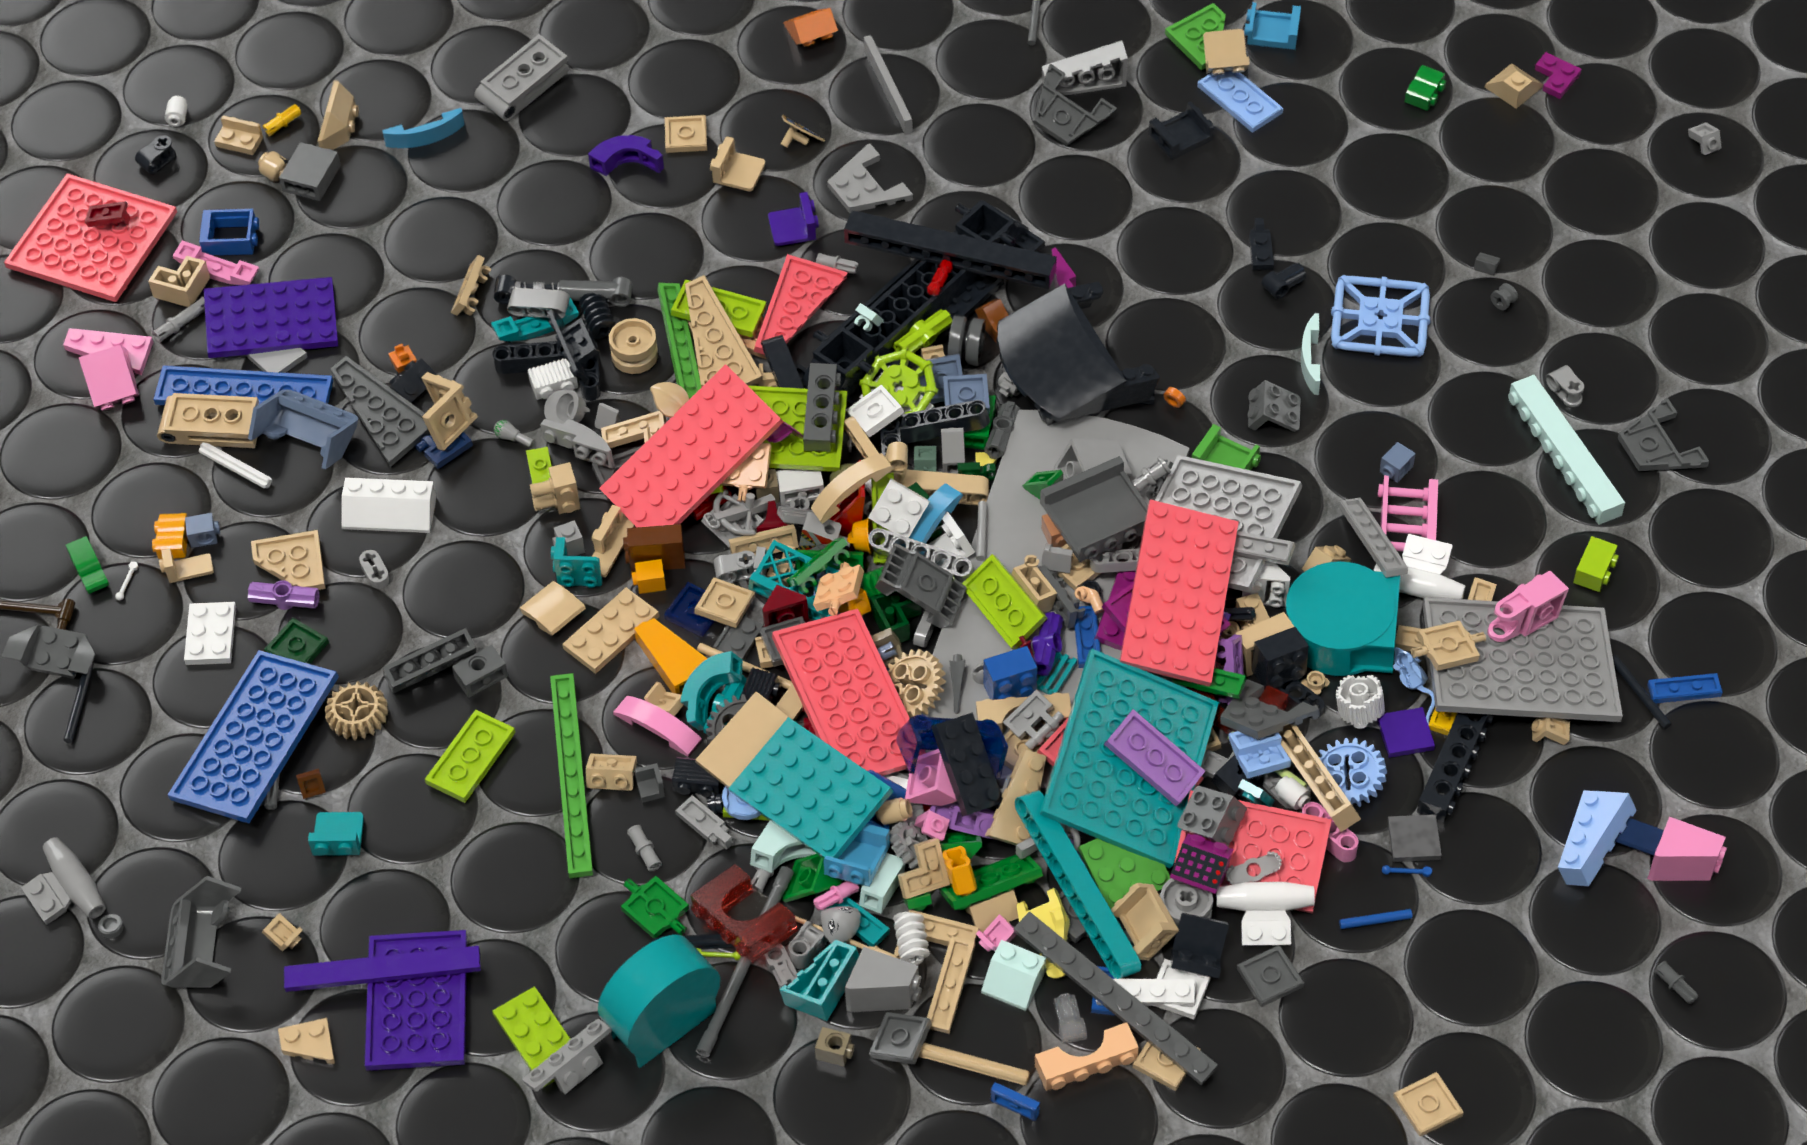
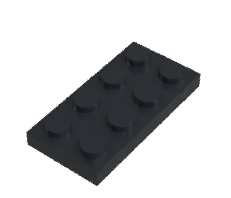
M973 712L931 726L962 817L1001 804L1003 798Z

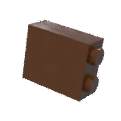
M681 524L627 528V537H623L626 564H630L631 572H636L635 563L658 559H662L663 570L685 568Z

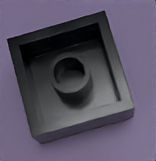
M1296 627L1254 642L1252 672L1259 683L1264 686L1265 691L1306 676L1309 645Z

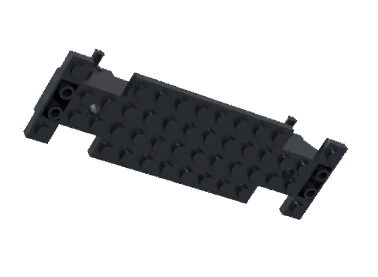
M980 200L971 209L966 208L961 203L955 207V211L963 215V218L955 225V231L953 232L955 234L1028 249L1034 252H1039L1045 247V241L1030 232L1027 226L999 208L991 206L984 200ZM914 259L864 304V306L884 320L878 327L872 323V329L866 332L863 329L866 321H863L860 326L854 323L855 319L860 316L856 311L828 336L819 329L816 330L813 337L822 343L813 352L811 363L837 365V373H841V385L836 386V390L847 391L846 409L856 403L850 398L861 389L859 385L860 380L864 378L866 373L871 375L874 372L875 368L872 364L875 361V357L896 352L893 348L894 343L906 335L917 321H925L940 309L948 311L952 320L955 315L967 318L1004 284V279L952 267L943 287L940 288L939 294L933 296L928 294L927 288L940 267L939 264ZM951 326L939 334L929 347L938 345L949 335ZM921 348L914 354L921 357ZM901 359L886 363V365H900ZM909 361L907 367L912 368L916 364ZM798 363L795 367L804 389H808L810 365L806 369ZM882 368L879 369L876 376L879 377L884 372ZM846 411L845 419H847V418L850 417L849 414L847 413V411Z

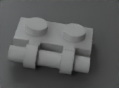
M1036 689L1003 723L1020 740L1028 734L1031 738L1025 745L1032 750L1037 744L1040 746L1045 741L1044 738L1052 730L1055 731L1065 717L1059 711L1051 717L1048 713L1054 706ZM1043 719L1046 723L1036 732L1033 728Z

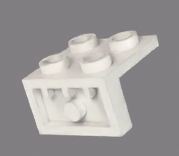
M947 511L942 518L945 524L941 526L945 533L928 545L968 558L975 551ZM940 559L937 565L945 566L948 559Z

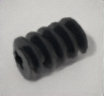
M587 293L580 298L579 305L593 339L606 337L616 325L609 305L606 302V297L601 294Z

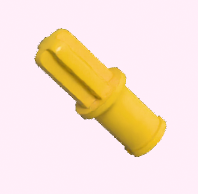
M294 104L281 114L277 113L275 118L262 125L264 130L267 129L265 132L269 136H272V134L282 127H287L289 122L301 115V110Z

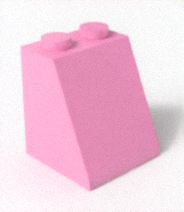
M121 344L78 357L95 408H101V411L114 408L113 404L122 402V404L134 402V398L139 396L128 351Z
M1669 817L1647 879L1651 881H1710L1713 872L1718 873L1727 849L1723 846L1725 837Z

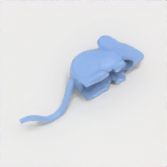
M1395 647V664L1393 667L1399 671L1401 682L1410 690L1418 689L1422 693L1430 694L1432 698V703L1426 716L1429 725V717L1435 707L1433 691L1423 686L1427 682L1428 677L1418 664L1421 660L1417 657L1413 658L1410 653Z

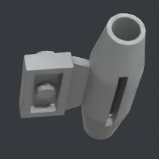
M55 837L46 841L43 845V851L52 872L39 874L21 887L42 920L47 925L67 911L72 901L91 919L102 915L106 909L96 883L79 858L59 838Z

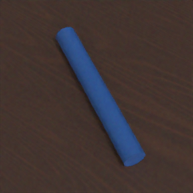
M1411 909L1340 919L1339 925L1340 929L1412 919Z

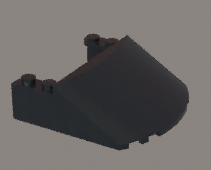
M1099 281L1070 288L1063 284L999 320L997 324L998 336L996 342L1000 348L999 356L1009 378L1024 397L1029 396L1035 402L1034 406L1037 409L1041 410L1043 408L1052 414L1050 418L1057 422L1148 401L1160 380L1157 372L1149 364H1143L1141 367L1132 369L1125 368L1123 371H1120L1081 310L1091 307L1093 300L1101 298L1103 288Z

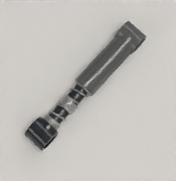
M500 275L496 278L493 298L500 304H508L512 290L515 288L561 290L568 293L573 302H579L580 298L587 293L601 294L606 297V302H611L618 307H625L631 303L633 283L628 278L617 277L613 281L560 280L558 285H553V282L551 285L545 284V282H533V284H526L524 282L522 284L510 275Z

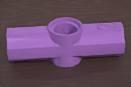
M285 580L278 581L275 584L252 582L248 588V600L255 603L275 604L282 610L290 609L293 606L316 608L319 603V589L291 586Z

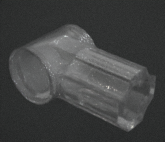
M1069 993L1061 994L1054 999V1005L1059 1020L1058 1028L1062 1044L1087 1040L1085 1022L1083 1018H1080L1075 995H1070Z

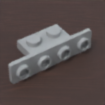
M596 1019L578 1035L571 1038L558 1051L551 1054L537 1068L531 1070L523 1078V1082L537 1092L554 1079L560 1091L566 1094L603 1064L594 1045L612 1030L606 1023Z

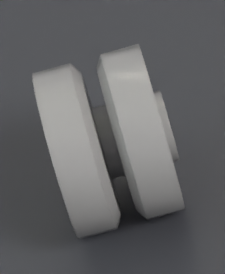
M1172 878L1163 885L1160 897L1177 928L1182 913L1211 919L1213 906L1212 892Z

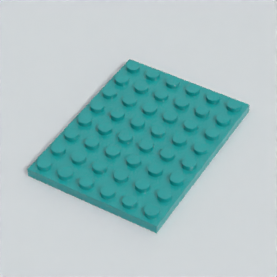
M1091 649L1088 652L1039 814L1171 868L1174 864L1182 831L1177 824L1188 803L1190 791L1180 804L1175 806L1106 747L1104 743L1134 709L1201 767L1219 702L1137 667L1121 663L1120 660L1095 649Z

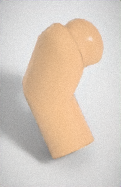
M1081 586L1075 590V597L1080 601L1090 603L1095 614L1104 611L1100 595L1095 589Z

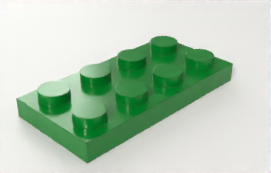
M1013 855L974 870L977 889L966 896L955 894L951 883L948 886L939 888V892L954 910L965 909L972 903L989 900L993 895L1009 892L1016 886L1033 883L1037 878L1042 877L1043 873L1041 867L1029 855L1022 860L1017 855Z

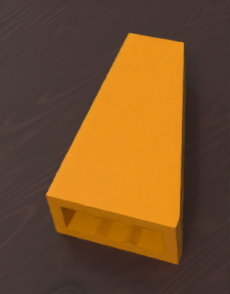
M655 618L640 623L634 628L636 642L671 692L682 695L684 685L691 673L708 658Z

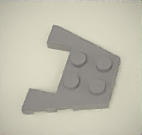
M870 143L827 181L828 188L849 213L852 210L872 209L878 204L886 203L887 205H892L898 200L905 199V202L913 200V194L903 182L884 191L865 169V167L880 161L879 153Z

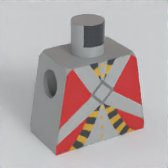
M808 512L798 550H822L834 539L844 537L840 536L842 525L830 519L822 524L814 513ZM848 543L842 549L849 551L851 543Z

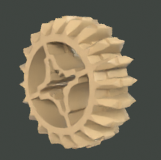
M357 681L356 685H351L348 682L346 688L339 686V692L332 691V698H328V705L325 706V717L330 729L335 731L338 736L343 735L346 740L350 736L355 741L358 736H362L365 739L368 733L374 736V729L381 730V723H386V716L388 715V704L381 690L378 691L375 685L370 687L368 682L363 685L359 681Z

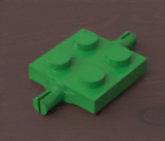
M657 876L641 886H638L631 878L627 879L628 882H624L623 886L632 895L621 905V910L652 938L658 937L669 928L675 930L679 935H683L686 932L687 928L678 920L689 910V904Z

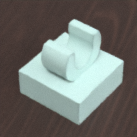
M861 303L856 308L860 316L855 319L854 323L860 326L863 321H866L863 327L866 332L872 329V323L879 327L884 321L879 315Z

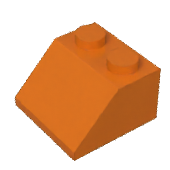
M831 8L819 9L784 22L796 44H803L804 47L814 44V39L821 37L822 40L833 37L832 33L838 31Z

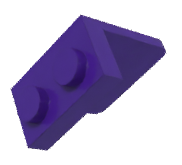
M808 192L799 193L800 207L774 211L768 214L773 241L776 246L816 240L815 228H819L817 215L813 216V212H815L814 201L809 200Z

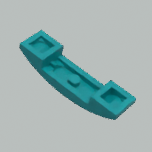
M571 298L566 314L562 318L565 325L579 316V312ZM510 316L491 322L494 332L501 341L526 340L554 331L549 324L550 318L526 317L513 321Z

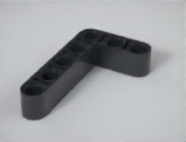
M558 341L501 345L492 351L495 370L500 374L528 372L529 368L532 369L546 363L549 364L550 362L553 363L554 361L566 359L562 353L564 351L563 346ZM599 353L582 364L589 380L585 382L579 377L582 397L587 401H594L601 395Z
M973 400L902 414L880 430L882 454L886 456L887 447L893 442L907 444L941 437V429L963 428L964 432L983 429L990 423L986 405L981 400Z

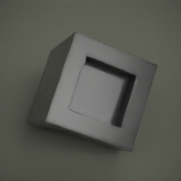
M657 763L635 769L636 782L642 803L665 797L663 781Z

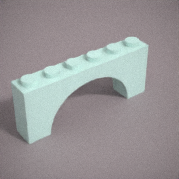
M769 821L751 848L750 865L772 873L779 865L786 861L816 854V852L772 821ZM886 853L870 886L861 885L859 906L880 914L883 912L900 884L898 875L905 873V864H903L902 858Z

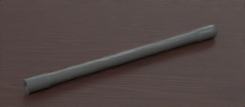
M782 866L773 883L771 893L709 1026L703 1033L696 1048V1052L704 1057L710 1056L723 1022L780 899L792 879L794 871L788 867Z

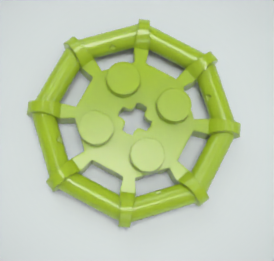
M903 348L900 351L883 356L877 355L872 364L875 368L874 372L871 375L866 373L859 383L862 388L863 397L869 394L871 389H876L882 385L902 408L907 407L912 410L903 414L925 410L934 395L938 394L932 370L933 363L909 351V348ZM901 359L900 365H891L889 368L886 363ZM909 361L918 365L919 368L914 371L907 367ZM882 368L884 372L877 382L872 381L879 369ZM925 375L927 386L920 385V377ZM902 383L904 389L902 391L898 390L897 392H894V387L897 384ZM921 393L925 394L916 407L915 403L920 397Z

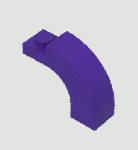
M624 135L607 139L598 144L588 154L590 168L604 176H607L618 165L626 162L643 164L658 173L664 169L663 155L658 150L652 149L651 140L640 136Z

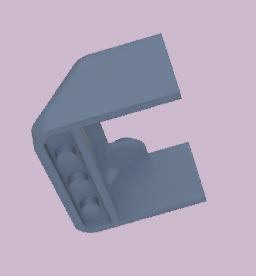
M281 390L253 408L248 439L252 441L261 434H265L270 439H279V437L288 434L321 447L320 454L324 457L322 468L327 469L343 457L356 430L358 417L353 413L296 391Z

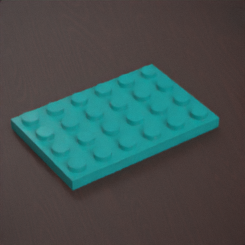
M789 717L728 788L732 794L821 857L830 856L837 859L894 792L890 786Z

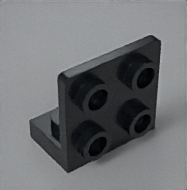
M1182 913L1178 924L1179 931L1175 935L1170 954L1171 968L1219 978L1221 972L1220 958L1229 928L1228 922Z

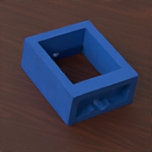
M203 210L199 239L202 252L209 255L253 254L254 246L258 244L256 230H259L260 225L259 218L255 217L254 210ZM217 227H248L247 238L214 239V231Z

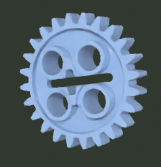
M1345 738L1344 744H1340L1338 740H1335L1336 746L1332 747L1330 744H1327L1328 751L1320 749L1321 757L1319 759L1336 783H1341L1338 786L1351 804L1356 803L1358 807H1361L1362 800L1370 803V795L1377 797L1376 789L1383 790L1382 783L1386 782L1385 774H1387L1386 764L1380 751H1375L1373 744L1368 747L1365 740L1358 744L1357 738L1352 743H1349L1348 739ZM1347 756H1349V766H1350V770H1349V777H1350V782H1351V789H1350V790H1347L1348 783H1347V779H1346V777H1347L1346 757H1347Z

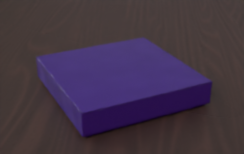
M1423 707L1384 713L1383 716L1377 718L1389 758L1434 750L1435 744Z

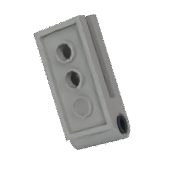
M538 34L481 81V84L475 91V98L501 119L508 121L569 72V66L566 64L568 56Z

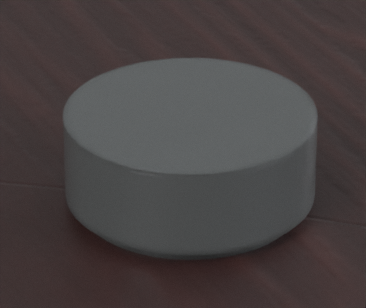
M108 914L101 918L98 928L101 935L105 938H115L122 933L124 924L118 915Z

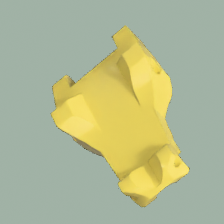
M1055 888L1047 891L1050 902L1029 910L1025 901L1017 903L1019 922L1030 911L1067 941L1070 919ZM1046 959V972L1049 977L1058 979L1066 976V974Z

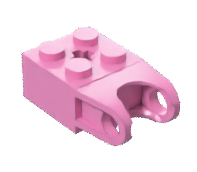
M1551 571L1535 576L1527 584L1519 585L1514 592L1496 604L1494 613L1498 617L1489 624L1487 630L1489 637L1497 642H1505L1520 634L1526 637L1557 619L1569 588ZM1500 628L1505 634L1498 635L1494 633L1493 629Z

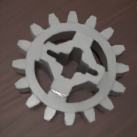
M899 822L889 831L891 835L889 841L894 844L891 848L894 849L897 857L903 859V864H909L910 869L914 867L917 869L919 865L914 845L928 839L925 834L922 835L920 833L919 827H914L913 823Z

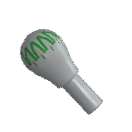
M500 420L494 425V434L498 438L514 442L518 441L528 447L533 445L534 440L521 434L509 421Z

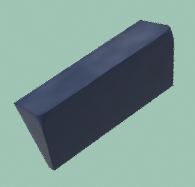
M1628 818L1623 833L1618 834L1615 842L1655 855L1664 830Z

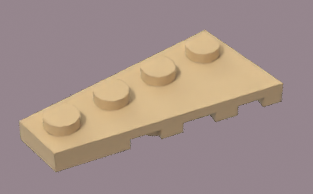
M1029 750L1021 751L1010 776L1009 786L1003 792V800L1000 807L996 809L993 815V823L987 829L986 837L1013 845L1031 838L1015 809V799L1034 791H1040L1046 761L1045 755Z

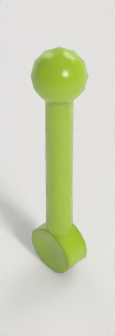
M696 948L705 957H726L739 960L742 955L740 951L734 953L702 952L699 948Z

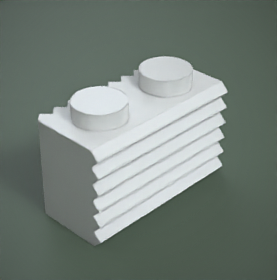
M562 359L528 369L529 381L536 400L548 399L554 391L578 388L577 378L574 377L569 369L571 366L570 362Z

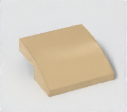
M554 581L520 607L523 615L536 621L538 627L550 635H554L586 609L579 599Z

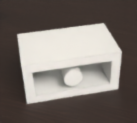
M798 469L776 471L781 505L790 504V501L796 496H804L809 501L816 500L824 489L821 471Z

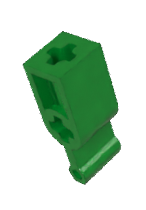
M87 536L66 544L70 558L88 594L109 586V582Z

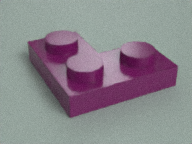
M1547 52L1535 65L1536 71L1550 77L1543 85L1542 91L1558 99L1563 97L1581 75V68Z

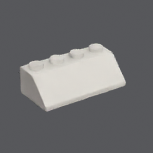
M345 478L342 492V529L430 533L437 498L433 481Z

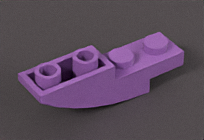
M957 802L944 806L931 805L930 811L949 819L948 826L950 829L981 837H986L985 834L993 823V815L995 813L994 810L986 808L962 817Z

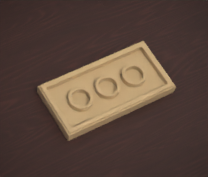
M755 692L696 758L695 762L729 788L788 716L758 692Z

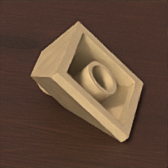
M1510 64L1485 84L1486 89L1514 108H1518L1543 87L1542 83L1514 64Z

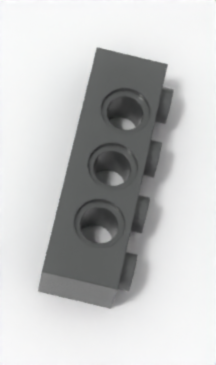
M810 363L803 436L804 451L831 452V443H836V430H833V424H837L838 411H834V407L839 405V392H836V386L841 385V373H837L836 364Z
M464 628L384 666L383 675L394 694L457 664L462 659H467L476 654V646L467 629Z

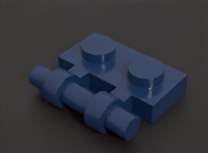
M462 432L444 451L437 448L431 435L421 438V442L415 446L419 452L426 449L424 451L425 457L439 469L472 447L473 443Z

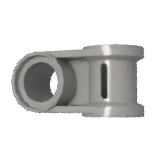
M1565 365L1546 375V382L1549 388L1558 395L1565 405L1577 407L1582 403L1583 397L1581 393L1584 390V384L1569 366Z
M742 551L716 557L713 560L716 578L729 583L749 580L754 572V553Z
M810 921L803 924L798 934L789 943V957L797 969L807 967L828 941L824 931L814 927Z

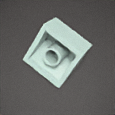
M1001 940L991 959L981 993L1026 1011L1046 972V957Z

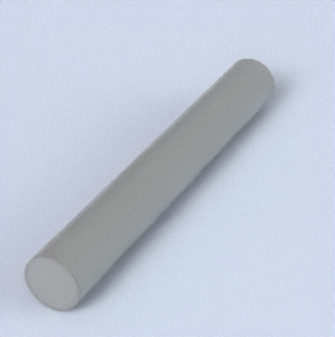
M985 501L978 503L976 559L979 561L985 560L987 502Z

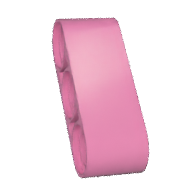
M1308 802L1303 806V814L1331 819L1327 811L1316 802ZM1332 820L1330 831L1333 833H1329L1326 849L1340 861L1351 862L1357 854L1358 837L1348 828L1340 832Z

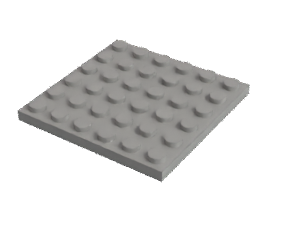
M1178 455L1171 468L1172 472L1168 473L1155 501L1239 521L1237 529L1239 532L1277 539L1302 489L1301 481ZM1138 536L1134 539L1130 549L1140 548L1142 537ZM1233 555L1228 588L1250 593L1266 561Z

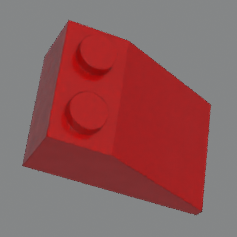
M865 484L837 504L840 511L830 518V520L842 525L840 530L841 536L848 537V534L852 532L853 523L862 520Z

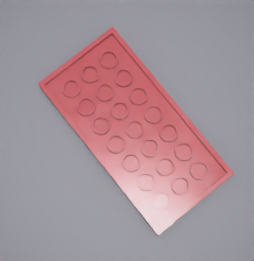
M725 364L599 489L616 506L621 507V512L636 527L681 524L783 423V420Z
M1150 499L1121 649V663L1144 671L1196 684L1211 685L1239 521Z
M858 609L772 632L775 646L818 738L866 771L873 770L882 776L909 769L912 758L926 753Z

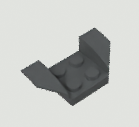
M36 625L9 637L2 657L18 660L24 667L32 671L74 679L77 672L89 673L95 653L86 634Z

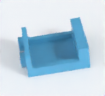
M1253 2L1252 9L1247 10L1246 21L1250 22L1245 24L1244 36H1248L1247 44L1295 50L1301 6H1293L1292 14L1256 10L1257 2Z
M866 824L838 859L825 856L823 860L824 875L869 887L890 847L889 829Z

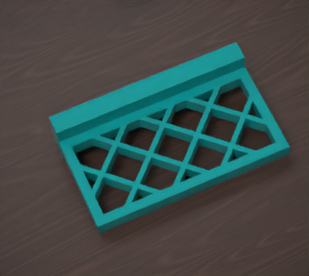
M773 540L758 568L752 573L748 589L769 598L776 585L795 592L798 590L797 593L803 595L799 591L798 586L786 587L782 584L781 579L788 578L797 571H794L792 561L801 560L806 564L812 558ZM776 548L784 552L786 558L774 561L772 553ZM788 563L791 572L779 575L776 566ZM829 566L824 570L825 575L838 572V570ZM773 567L776 576L767 578L761 575L763 569ZM805 583V587H811L810 583ZM817 585L813 586L815 594L817 592ZM806 596L809 619L818 620L832 616L828 613L829 608L820 611L815 609L813 606L815 596Z

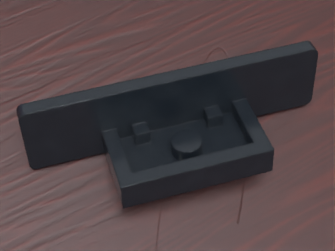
M551 309L548 311L550 317L549 324L557 333L555 337L558 343L563 346L564 351L562 353L571 364L569 369L574 377H580L586 382L589 378L582 364L599 353L588 325L584 319L580 318L566 328L562 318Z

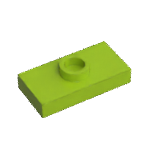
M548 447L527 450L526 454L532 484L549 480L548 467L552 466Z

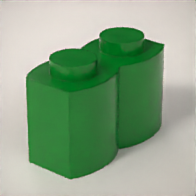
M1422 65L1407 89L1405 102L1424 110H1428L1431 105L1435 106L1439 91L1443 92L1447 81L1444 80L1445 73Z

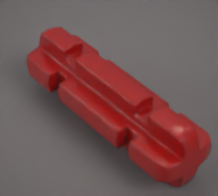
M946 259L941 261L940 267L927 288L929 295L937 296L939 294L940 288L943 287L948 274L952 270L951 261Z

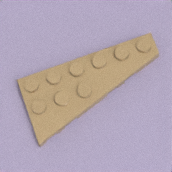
M703 275L686 283V295L701 387L725 364L748 386L763 380L761 372L706 277Z

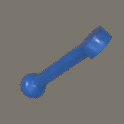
M1384 865L1381 869L1382 873L1386 875L1392 872L1422 874L1425 877H1429L1432 874V869L1428 866L1423 869L1390 868L1388 865Z

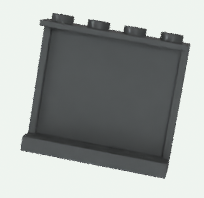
M1120 456L1040 491V504L1068 546L1073 550L1079 562L1092 559L1097 554L1106 550H1112L1122 543L1133 541L1138 536L1143 535L1148 505L1124 472V461Z

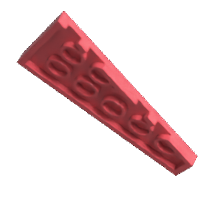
M787 254L758 335L754 352L765 355L761 341L781 334L787 344L846 280L848 272Z

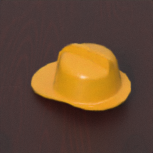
M867 518L853 523L852 532L848 534L847 542L853 543L855 550L869 552L870 555H872L873 548L869 543L868 537L873 530L872 520Z

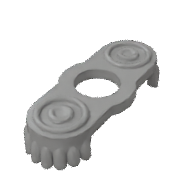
M1269 851L1265 856L1250 858L1238 866L1234 867L1231 865L1227 869L1228 871H1226L1227 881L1232 885L1244 882H1258L1263 877L1277 872L1282 865V860L1277 853ZM1253 863L1261 868L1260 874L1255 877L1247 873V867Z

